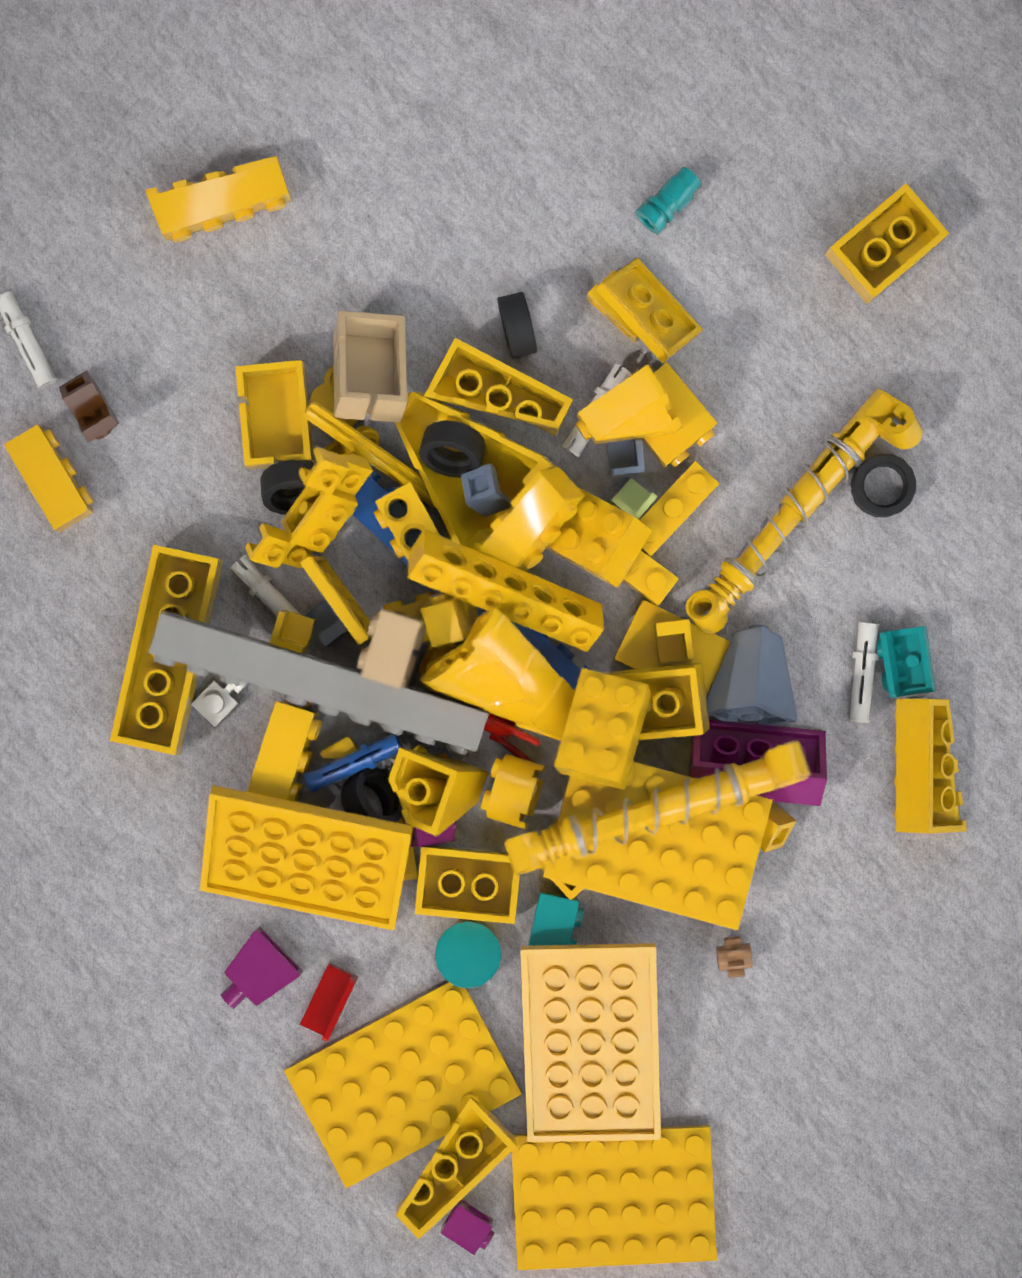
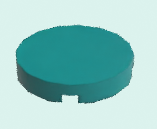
M469 921L457 923L444 931L437 942L435 952L437 969L444 979L455 987L464 989L481 987L491 980L499 969L501 960L499 941L493 932L482 924Z

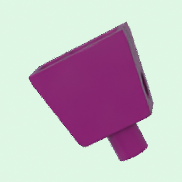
M259 927L252 933L225 970V975L233 983L220 995L233 1009L246 997L255 1006H258L296 980L303 973V970Z

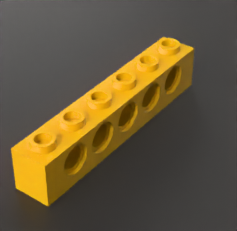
M423 530L409 551V579L486 611L496 608L509 620L580 650L588 652L604 630L601 603L429 530Z

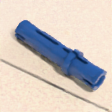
M391 734L370 745L366 742L360 745L359 750L305 773L306 784L310 791L314 793L323 787L368 767L372 770L378 767L379 762L396 755L399 748H403L402 742L397 734Z

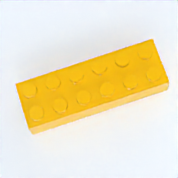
M153 544L110 741L171 755L181 754L198 674L187 671V664L175 661L174 666L154 661L155 655L150 654L149 649L161 610L210 624L223 560Z

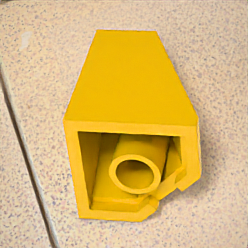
M648 365L579 411L577 417L580 421L575 424L585 440L591 438L594 444L675 434L682 428L676 414L671 415L669 412L671 410V402Z
M399 748L388 780L393 792H396L403 808L401 812L406 824L438 836L478 803L489 772L461 760Z

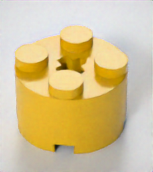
M506 754L503 759L496 758L491 771V777L495 778L492 791L486 790L481 804V809L487 811V818L526 830L529 823L523 821L526 815L533 816L543 785V780L538 779L539 771L545 773V765Z

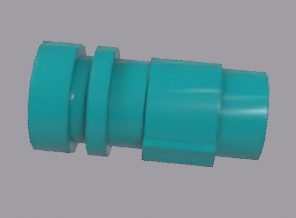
M682 167L675 175L670 177L655 196L650 195L646 199V203H643L635 211L637 218L649 231L659 235L667 226L666 223H670L674 219L673 214L676 211L681 212L693 199V193L701 186V181L690 169Z

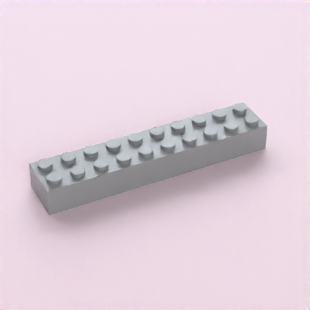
M161 610L149 649V653L155 655L154 661L168 666H174L175 661L187 664V671L201 676H207L208 671L220 674V681L231 685L240 686L241 681L250 683L255 692L268 696H273L274 691L283 693L288 702L305 706L306 701L316 703L319 711L338 716L339 711L349 713L348 717L351 718L350 720L368 726H370L371 720L379 722L383 730L397 735H402L404 730L412 732L415 740L434 745L436 740L442 741L448 750L466 755L467 750L477 752L489 714L483 709L463 701L410 685L399 689L361 677V670L309 654L298 653L260 639L165 610Z

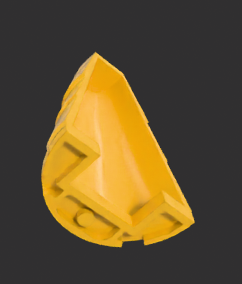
M422 392L407 393V404L401 422H395L414 468L419 469L434 507L438 509L452 541L471 548L476 541L482 542L494 532L491 524L505 512L513 510L514 507L512 506L498 513L483 517L466 505L462 479L436 473L426 467L420 459L419 450L427 426L434 422L447 420L460 422L477 430L485 439L486 444L481 467L489 463L496 467L500 490L512 501L538 471L557 466L549 461L546 456L507 438L505 434L471 419L468 413L444 402L426 398ZM444 447V448L449 449V450H452V451L461 452L460 450H457V449H454V448Z
M496 608L477 618L465 643L452 650L455 642L433 648L431 643L428 645L419 669V673L422 674L420 680L430 686L433 690L483 709L485 712L513 721L520 728L561 741L575 691L564 678L555 672L539 651L534 649L512 622Z

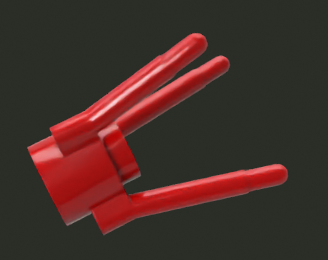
M489 714L484 727V731L490 733L489 739L498 742L516 757L533 762L504 737L509 738L513 734L534 745H539L540 740L516 728L515 722Z

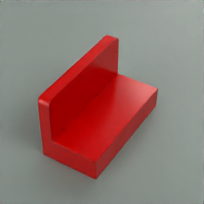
M328 963L299 1025L322 1035L321 1040L328 1042L357 982L358 976Z

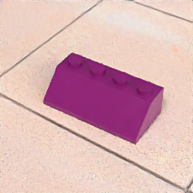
M709 719L710 729L703 735H692L689 777L695 779L715 774L716 768H719L722 772L724 765L727 766V764L735 763L740 766L763 758L766 752L771 749L799 741L810 776L806 780L757 796L771 799L773 802L821 806L827 783L826 731Z

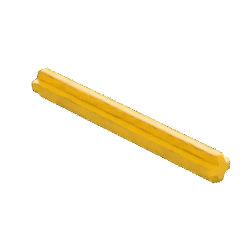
M312 402L307 407L303 415L304 418L358 456L367 458L371 465L401 486L411 482L418 497L431 507H434L420 474L340 418H334V414L319 403Z

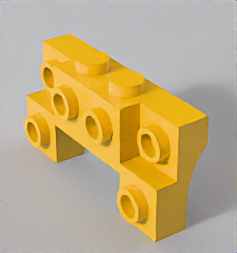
M316 446L313 451L317 459L315 466L312 470L301 468L298 472L306 487L282 519L281 523L284 530L262 523L259 529L263 538L259 544L256 545L248 542L245 546L250 560L276 569L282 563L301 569L302 565L300 563L311 556L314 551L323 553L358 506L355 494L373 471L367 458L356 454L341 455Z

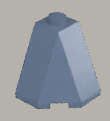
M751 625L747 630L734 633L706 699L709 715L722 721L738 722L739 718L771 726L797 722V711L781 636L769 631V628L764 625Z

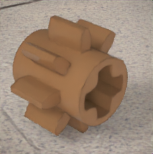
M739 936L724 938V946H716L718 970L727 971L729 978L745 977L744 969L753 968L750 943L741 944Z

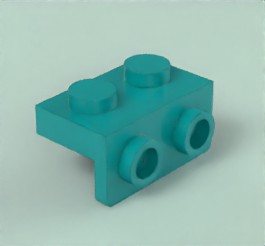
M927 626L880 632V639L877 640V652L880 659L884 661L885 672L882 673V685L884 691L888 692L889 698L935 692L936 685Z

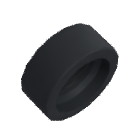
M518 292L498 297L501 322L511 358L514 359L537 353L534 329L524 293Z
M447 420L434 422L427 426L419 450L420 459L426 467L436 473L447 477L461 478L462 474L481 467L486 448L485 439L477 430L469 425ZM444 447L454 448V449L460 450L461 452L452 451V450L446 449V448H444Z
M878 454L868 458L856 468L851 479V494L855 504L864 513L873 517L887 518L902 512L911 504L916 493V478L912 468L904 459L893 454ZM877 467H889L895 470L901 477L903 483L902 493L892 504L878 505L872 502L865 493L864 481L867 474Z
M288 460L270 465L263 471L260 478L263 505L272 512L286 515L306 487L298 472L301 468L312 470L315 464L302 460ZM293 486L301 487L297 489H283L285 487Z
M368 767L349 777L341 790V802L344 811L397 823L403 816L401 812L403 808L397 793L393 792L388 780L390 773L379 767L372 770ZM364 785L372 789L378 796L382 805V815L375 812L368 804L364 796Z

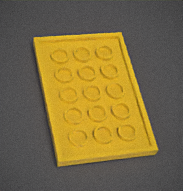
M634 761L632 762L625 790L569 776L555 830L558 829L557 825L561 824L563 819L569 816L572 817L574 815L577 820L585 822L593 819L595 807L603 815L624 809L623 801L625 798H628L633 805L651 800L650 795L654 794L655 788L663 791L683 784L686 777L691 781L698 779ZM756 795L750 797L748 802L738 807L732 803L720 807L717 814H711L707 811L690 817L686 824L675 822L663 827L659 825L656 834L649 833L644 827L628 832V839L625 844H620L614 837L600 841L597 844L595 854L587 852V857L584 856V858L576 859L563 854L564 859L559 860L557 856L555 857L556 862L553 863L548 859L542 877L738 930L773 800ZM656 823L647 827L651 831H655ZM625 834L619 835L617 837L621 841H624ZM594 844L589 845V850H594Z
M212 785L209 793L200 891L394 931L413 826Z
M656 943L521 946L527 1142L661 1140Z
M449 982L442 984L284 1070L346 1189L446 1136L470 1097L489 1111H492L522 1095L519 1085L469 991L464 988L455 987Z
M710 1125L661 1127V1140L527 1142V1134H513L517 1143V1147L512 1151L517 1270L717 1261Z

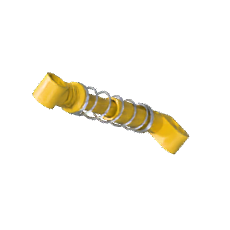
M877 388L840 432H834L826 439L825 444L827 447L811 466L805 465L807 470L791 489L785 488L787 494L781 499L782 507L778 512L773 515L765 511V516L769 519V522L755 538L744 535L749 545L738 558L727 556L721 563V571L718 573L720 578L716 576L713 579L715 584L710 583L708 585L710 590H700L689 597L686 602V612L702 632L714 634L724 628L728 620L727 613L730 611L728 606L733 607L736 604L734 599L738 601L741 598L739 593L744 594L746 591H752L757 587L759 581L756 576H766L768 574V567L765 561L774 551L778 553L788 551L786 540L788 534L794 528L806 529L808 527V518L819 506L828 504V495L839 482H846L848 480V472L852 467H859L865 459L864 453L878 436L899 449H910L920 442L923 436L922 426L909 406ZM895 417L899 422L896 426L892 421ZM800 521L806 522L803 527L796 526ZM782 541H784L785 549H777V547L782 543ZM764 565L765 572L763 574L757 573L759 568ZM711 609L706 615H703L707 610Z
M795 741L769 750L763 758L740 766L735 763L727 764V766L724 765L722 772L719 768H716L715 774L694 781L686 777L683 784L663 791L655 788L654 794L650 795L651 800L633 805L628 798H625L623 801L624 809L603 815L595 807L593 819L581 822L572 815V817L564 818L562 823L557 825V830L554 827H550V832L547 833L545 829L541 830L542 835L539 836L536 831L513 837L504 843L514 874L520 875L546 866L548 859H550L551 863L556 862L555 857L557 856L559 860L564 859L563 854L576 859L584 858V856L587 857V852L595 854L598 842L613 837L620 844H625L628 839V832L643 827L649 833L656 834L659 825L663 827L675 822L686 824L690 817L707 811L711 814H717L720 807L732 803L738 807L748 802L750 797L806 780L810 776V772L799 741ZM656 823L655 831H651L647 827ZM625 834L624 841H621L617 836ZM591 844H594L593 851L588 848Z

